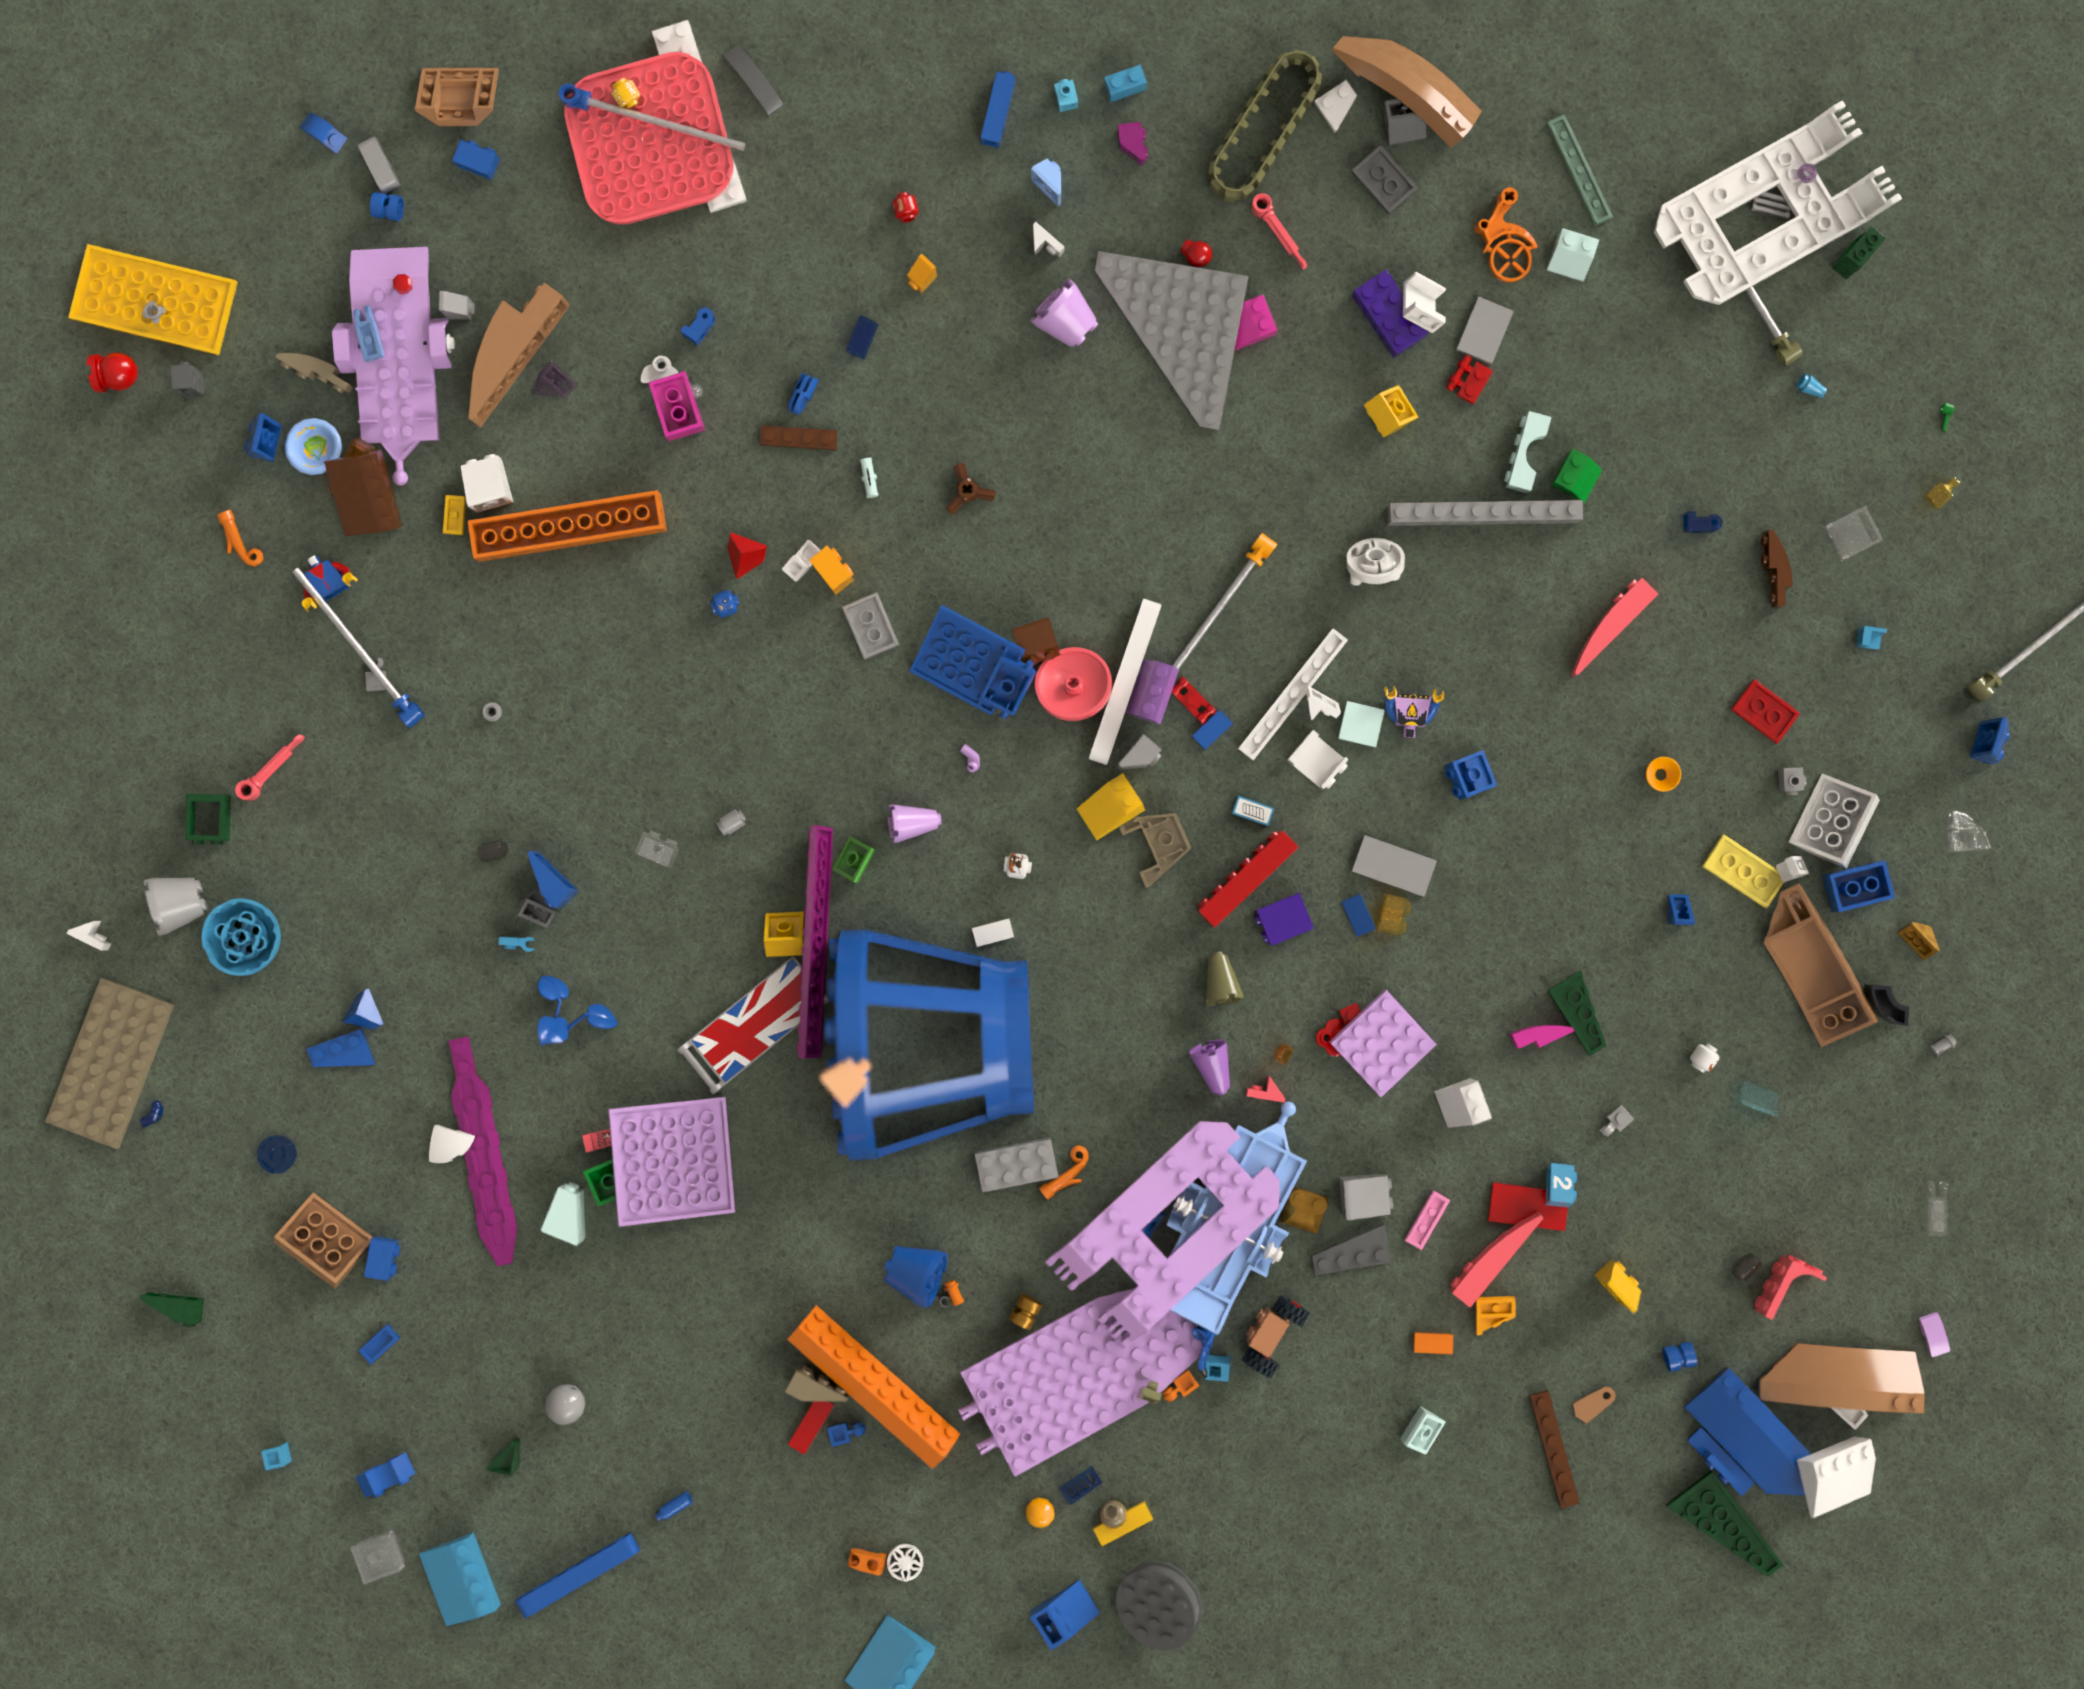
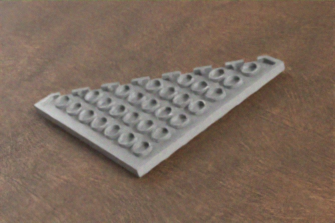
M1098 251L1095 267L1096 273L1200 427L1219 430L1249 277Z

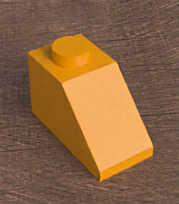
M923 254L918 257L907 274L908 285L914 291L918 289L921 293L937 277L936 266Z

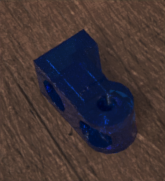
M1688 511L1683 514V533H1712L1719 530L1723 524L1722 518L1717 514H1712L1708 517H1696V511Z

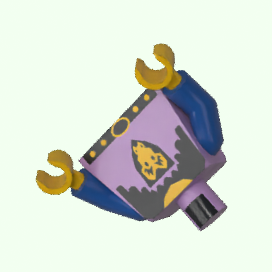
M1393 686L1392 692H1388L1387 687L1384 688L1386 694L1385 710L1391 721L1395 722V726H1404L1403 737L1415 738V728L1424 727L1425 724H1428L1437 713L1440 701L1444 699V691H1442L1441 695L1437 696L1435 695L1436 689H1433V698L1431 699V696L1398 694L1395 686Z

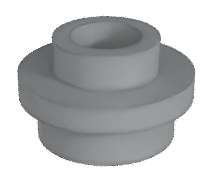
M490 702L483 707L482 714L486 720L493 722L501 717L502 709L497 703ZM492 708H494L496 711L495 715L491 716L489 713V711Z

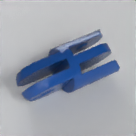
M801 373L788 404V409L791 413L800 414L803 411L807 401H810L819 379Z

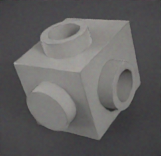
M1803 767L1778 769L1779 792H1786V795H1798V791L1804 790L1806 777L1803 775Z

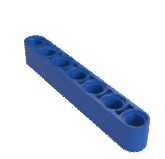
M628 1533L523 1594L515 1602L524 1618H527L632 1557L640 1551V1548L632 1534Z

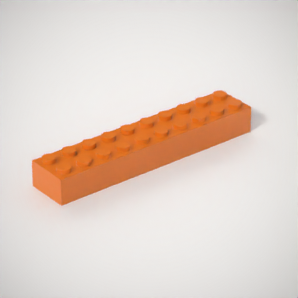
M658 490L467 521L473 559L478 562L667 532L662 495Z
M817 1305L806 1315L787 1339L932 1469L946 1457L960 1436V1433Z

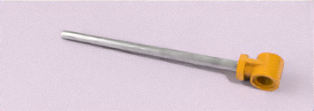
M1261 533L1251 547L1254 551L1252 553L1248 552L1245 556L1249 560L1172 666L1178 670L1252 568L1255 565L1258 567L1262 566L1263 562L1261 559L1269 557L1277 546L1276 542Z

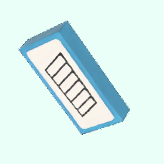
M1238 796L1232 814L1268 827L1275 808Z

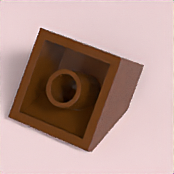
M1049 617L1012 629L1016 645L1025 649L1021 658L1023 663L1026 664L1027 660H1030L1036 665L1039 662L1052 660L1060 656Z

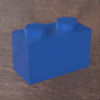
M460 140L452 159L456 167L492 180L500 161L495 150L489 147H485V149L480 148L477 143L471 140H467V142Z
M378 1236L371 1238L364 1277L388 1281L392 1276H395L397 1271L395 1258L400 1253V1245H398L397 1239Z

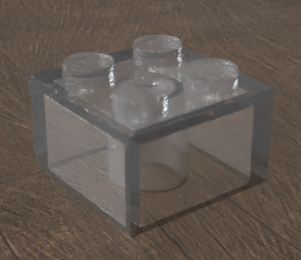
M1866 506L1824 526L1841 561L1883 540Z
M394 1528L360 1540L351 1547L363 1584L400 1572L406 1566Z

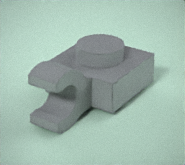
M1620 1104L1606 1116L1609 1122L1600 1129V1132L1607 1137L1615 1129L1621 1132L1634 1118Z

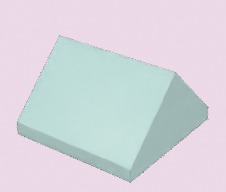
M1420 1406L1400 1439L1407 1447L1426 1455L1446 1421Z

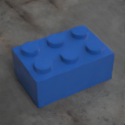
M1875 861L1822 875L1831 912H1842L1895 898L1886 861Z

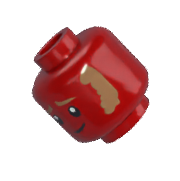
M902 192L897 194V198L892 201L896 219L901 220L902 223L911 222L916 219L919 210L915 196L908 195V192Z

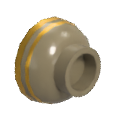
M1108 1501L1101 1507L1100 1520L1107 1528L1117 1529L1125 1523L1127 1510L1121 1502Z

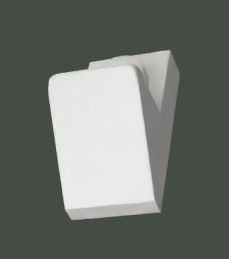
M1035 222L1033 224L1035 256L1046 245V250L1054 256L1056 254L1060 257L1064 253L1065 247Z
M1309 686L1305 688L1311 720L1316 717L1320 710L1327 716L1331 715L1337 718L1340 715L1341 711L1338 702Z
M1791 856L1785 859L1784 862L1776 865L1783 882L1809 874L1802 856Z
M93 921L70 929L67 932L68 935L101 951L108 950L111 945L110 942L106 941L107 937L96 933L101 921Z

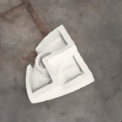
M434 1125L429 1148V1162L447 1163L453 1161V1158L458 1155L462 1156L472 1145L475 1136L459 1130Z

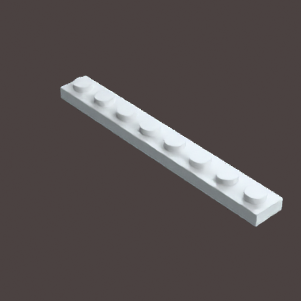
M1335 629L1329 632L1238 749L1251 760L1256 758L1306 694L1305 688L1307 686L1312 687L1348 641Z

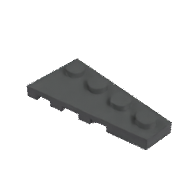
M1385 1224L1313 1254L1312 1261L1315 1275L1391 1263Z

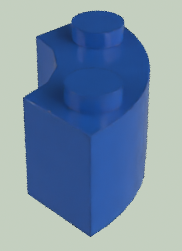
M405 1452L389 1459L388 1462L379 1466L376 1465L356 1476V1479L365 1498L372 1495L376 1498L385 1493L384 1489L397 1483L400 1486L410 1481L409 1477L415 1474V1471Z

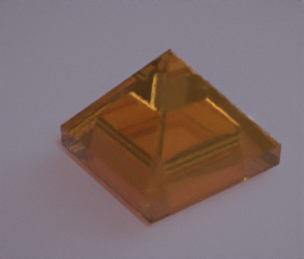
M1282 1043L1275 1048L1274 1060L1286 1065L1294 1052V1048Z

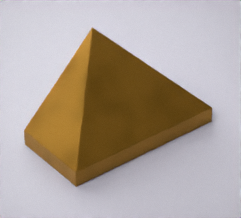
M1912 922L1898 931V934L1923 960H1926L1940 950L1933 930L1928 925Z

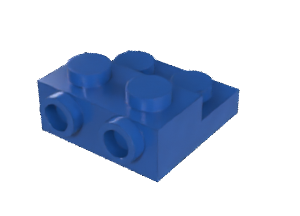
M1483 750L1445 765V776L1451 779L1453 784L1452 793L1459 800L1497 786Z

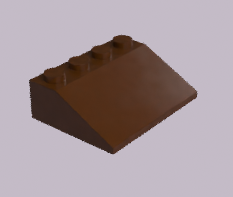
M382 450L324 461L345 536L384 532L398 529L402 525Z

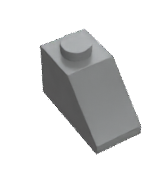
M440 291L439 310L448 319L471 320V314H474L475 307L468 296Z

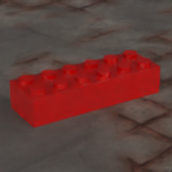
M1276 830L1267 837L1269 842L1265 845L1260 844L1253 851L1255 855L1251 859L1249 857L1244 859L1239 864L1241 868L1237 872L1235 870L1232 871L1225 878L1227 882L1223 886L1218 884L1211 891L1213 895L1209 899L1205 897L1198 903L1199 909L1196 911L1212 927L1215 928L1299 848L1283 830L1279 832Z

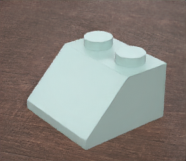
M1562 228L1557 236L1547 271L1584 281L1594 258L1599 239Z

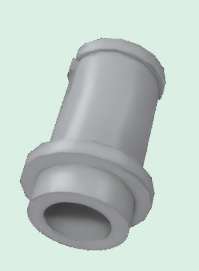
M1945 1034L1943 1039L1931 1045L1930 1048L1938 1057L1949 1048H1954L1957 1041L1951 1034Z

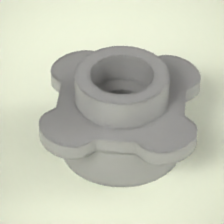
M150 301L144 307L142 315L144 318H149L154 324H157L166 310L163 306H158L154 301Z

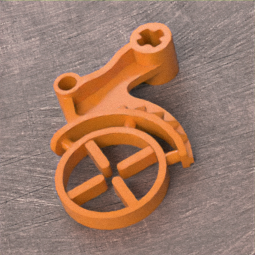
M1511 187L1505 188L1498 194L1496 198L1497 204L1493 208L1489 219H1482L1474 226V231L1481 235L1486 244L1482 253L1485 254L1486 251L1490 253L1489 267L1491 272L1497 279L1503 282H1515L1523 278L1531 268L1532 256L1530 250L1538 247L1534 238L1524 228L1503 220L1504 214L1518 199L1517 191ZM1506 195L1510 197L1508 201L1505 200ZM1507 235L1506 240L1501 241L1494 248L1489 247L1495 239ZM1511 235L1522 238L1529 246H1526L1519 240L1512 239ZM1506 243H1513L1519 246L1511 256L1512 260L1522 250L1525 252L1527 257L1525 270L1515 261L1511 263V266L1521 276L1506 278L1501 275L1510 265L1509 262H1506L1497 272L1493 261L1495 251L1505 260L1509 259V255L1499 246Z

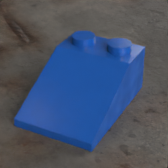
M263 413L254 416L253 421L249 425L250 435L249 439L245 442V454L253 458L274 462L282 425Z
M2006 717L1980 721L1970 758L1989 764H1997L2002 760L2004 755L2003 747L2010 736L2008 732L2010 726Z
M529 851L527 854L541 894L545 897L544 902L551 908H563L579 891L538 851Z

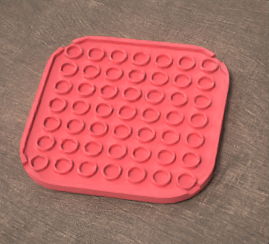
M665 53L588 75L574 85L576 88L590 91L592 99L618 106L611 94L612 85L622 78L632 80L640 92V96L637 99L638 104L630 108V110L728 138L712 77L700 60L687 53ZM570 93L567 99H571L574 96V93ZM566 106L564 108L565 121L585 198L591 209L607 222L621 225L631 224L703 204L722 194L731 181L734 164L729 146L592 106L587 111L578 108L570 109Z

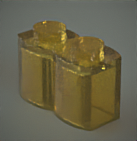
M1385 893L1376 931L1401 936V933H1405L1407 922H1404L1406 914L1409 915L1412 905L1409 903L1410 899Z

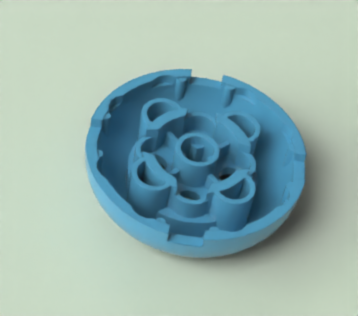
M232 899L218 905L211 911L204 922L201 940L203 949H205L209 957L208 960L217 969L230 975L244 976L259 972L272 962L279 950L281 932L276 917L266 906L250 899ZM237 921L242 922L240 929L235 927ZM255 927L259 928V934L257 935L253 933ZM231 939L236 943L234 947H231L229 943ZM249 945H252V953L247 951Z

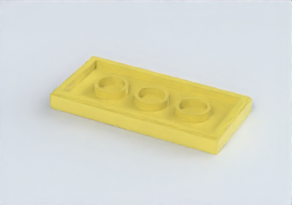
M1722 834L1702 864L1703 868L1765 909L1768 908L1784 884L1776 868L1724 834Z

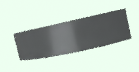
M739 44L723 55L756 97L768 116L784 105L765 76Z

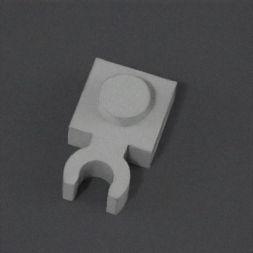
M378 658L377 666L380 670L383 666L382 658ZM372 671L365 672L366 691L386 690Z

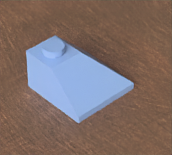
M1045 159L1031 168V180L1059 206L1061 204V169L1054 161L1050 162L1048 159Z

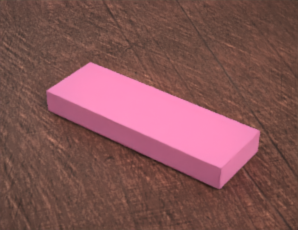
M1432 1190L1404 1240L1422 1250L1450 1200Z

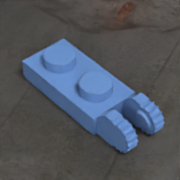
M369 305L364 306L366 321H363L362 314L358 309L353 310L356 323L354 325L364 361L367 363L385 357L374 314Z

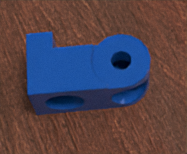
M701 308L697 312V318L691 326H683L681 329L682 335L698 346L715 322L713 312L709 308Z

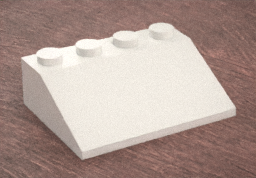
M1821 774L1789 843L1827 862L1847 869L1880 801L1877 794Z
M1852 1437L1797 1460L1812 1518L1871 1494L1876 1459L1871 1439Z

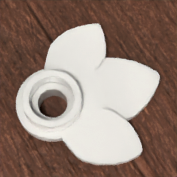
M657 356L651 365L643 369L641 382L649 383L677 374L678 371L671 366V362L666 356ZM660 363H665L663 369L659 368Z

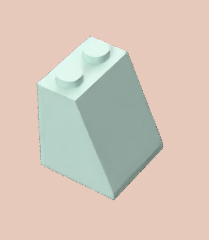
M569 1182L558 1187L541 1231L577 1246L585 1239L584 1190L579 1189L580 1185Z

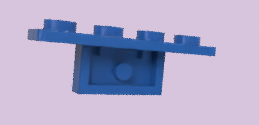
M1699 1427L1687 1439L1706 1459L1704 1463L1712 1471L1715 1469L1719 1473L1717 1477L1725 1485L1729 1483L1741 1496L1754 1485L1755 1482L1703 1428Z

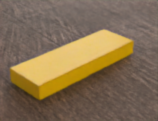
M1145 1501L1127 1509V1519L1121 1527L1110 1529L1101 1523L1093 1527V1530L1101 1546H1104L1152 1521L1153 1517Z

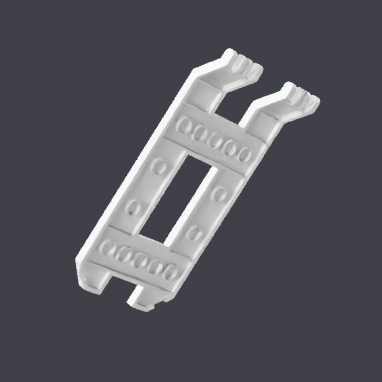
M1843 101L1835 104L1807 125L1660 207L1654 234L1663 249L1679 240L1683 244L1699 271L1683 281L1693 298L1720 305L1868 222L1902 199L1900 194L1892 196L1889 200H1886L1884 194L1895 189L1894 184L1882 191L1880 190L1881 187L1891 182L1890 178L1887 177L1878 184L1875 182V177L1885 173L1883 166L1875 169L1833 197L1830 196L1813 165L1826 159L1863 134L1860 128L1855 129L1849 135L1844 131V129L1853 126L1855 120L1851 119L1843 125L1840 124L1852 116L1850 112L1843 114L1838 119L1834 113L1845 108L1846 105ZM1777 186L1796 217L1734 252L1717 224L1716 219Z

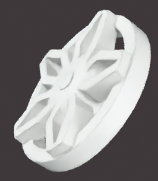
M906 1543L895 1546L888 1555V1570L894 1578L901 1581H909L916 1578L923 1568V1556L920 1550L914 1545ZM900 1548H909L905 1554L900 1550ZM914 1550L913 1555L910 1556L909 1553ZM916 1553L920 1558V1562L913 1560ZM894 1555V1558L898 1561L890 1564L891 1556ZM894 1565H898V1568L892 1569ZM901 1569V1576L897 1575L895 1572H898ZM911 1570H918L915 1574L910 1576ZM904 1571L908 1572L907 1577H905Z

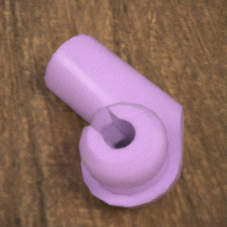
M965 744L960 752L968 757L967 769L970 772H975L980 767L979 754Z

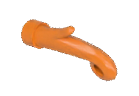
M227 510L218 514L217 518L225 531L227 553L231 554L233 545L236 553L245 564L249 566L260 565L263 561V553L257 548L246 551L232 511ZM255 553L257 558L252 560L251 557Z
M1080 1145L1073 1147L1070 1157L1076 1164L1059 1175L1058 1178L1039 1187L1047 1200L1061 1189L1081 1183V1179L1073 1178L1087 1164L1089 1156L1085 1147ZM1078 1151L1082 1152V1158L1075 1156Z

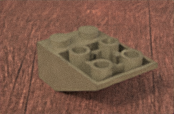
M799 1364L785 1391L801 1401H847L849 1394L837 1383L831 1381L828 1375L814 1372V1368L808 1364Z

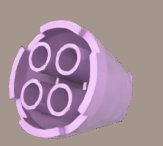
M1069 278L1061 284L1063 286L1061 289L1058 288L1049 294L1036 309L1035 313L1037 316L1035 318L1032 317L1030 321L1037 328L1064 344L1079 346L1085 340L1084 335L1088 331L1094 330L1098 323L1077 285Z

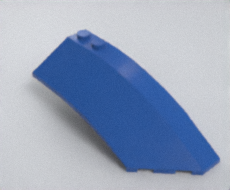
M1725 1367L1685 1406L1686 1410L1734 1458L1765 1493L1805 1495L1797 1460L1811 1454L1729 1368Z

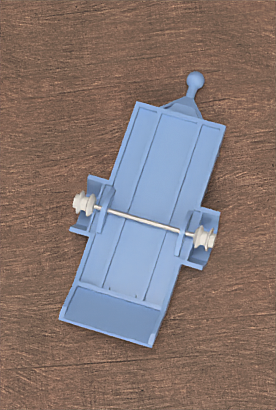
M1289 1101L1281 1105L1282 1114L1278 1121L1257 1133L1237 1125L1235 1132L1240 1138L1227 1149V1152L1251 1178L1264 1166H1267L1280 1180L1279 1208L1171 1309L1174 1313L1216 1335L1222 1329L1231 1306L1250 1270L1267 1277L1271 1261L1272 1264L1275 1261L1279 1262L1283 1255L1280 1244L1289 1235V1232L1274 1224L1307 1162L1305 1159L1289 1151L1284 1125L1288 1117L1293 1116L1296 1112L1295 1105ZM1192 1182L1176 1199L1167 1226L1181 1234L1171 1254L1223 1206L1206 1186L1203 1188Z

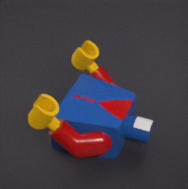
M317 555L307 560L312 569L304 575L325 601L351 587L352 584L350 582L353 579L356 582L358 581L350 569L339 562H331L329 560L321 562ZM304 588L302 606L308 612V608L311 605L314 609L317 608V605Z

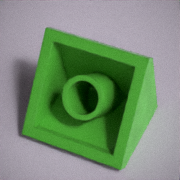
M849 836L832 870L855 883H859L876 849Z

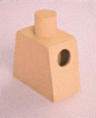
M848 1058L822 1072L820 1079L841 1104L846 1107L866 1085L867 1077L864 1073L871 1066L864 1058L856 1065L851 1058Z

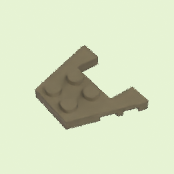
M1176 813L1134 817L1119 826L1123 836L1141 828L1155 857L1157 865L1139 872L1146 888L1150 887L1192 848Z

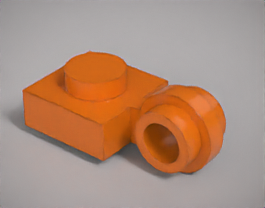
M1187 1369L1173 1381L1176 1385L1175 1388L1169 1386L1162 1391V1397L1164 1400L1171 1402L1178 1397L1177 1393L1179 1391L1185 1397L1198 1388L1199 1384Z

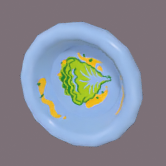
M317 418L304 419L295 424L288 432L284 444L286 457L290 464L298 471L309 475L325 473L324 461L340 458L342 451L341 437L335 427L327 421Z

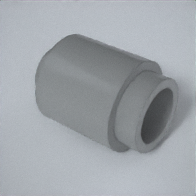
M734 809L721 817L720 821L716 824L724 836L730 835L745 825L746 817L741 810L737 811Z

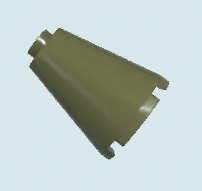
M1223 952L1212 953V956L1208 958L1206 1005L1215 1006V1002L1221 1003V1005L1240 1002L1241 999H1244V995L1228 956L1223 954Z

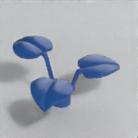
M551 976L539 978L537 988L540 995L551 1001L557 999L554 1018L545 1016L538 1022L537 1034L540 1045L565 1041L568 1037V1031L585 1017H588L587 1021L591 1026L600 1029L614 1028L618 1025L612 1012L600 1004L590 1005L587 1009L588 1013H584L570 1025H567V1021L564 1018H558L561 999H566L569 996L567 986L561 980Z

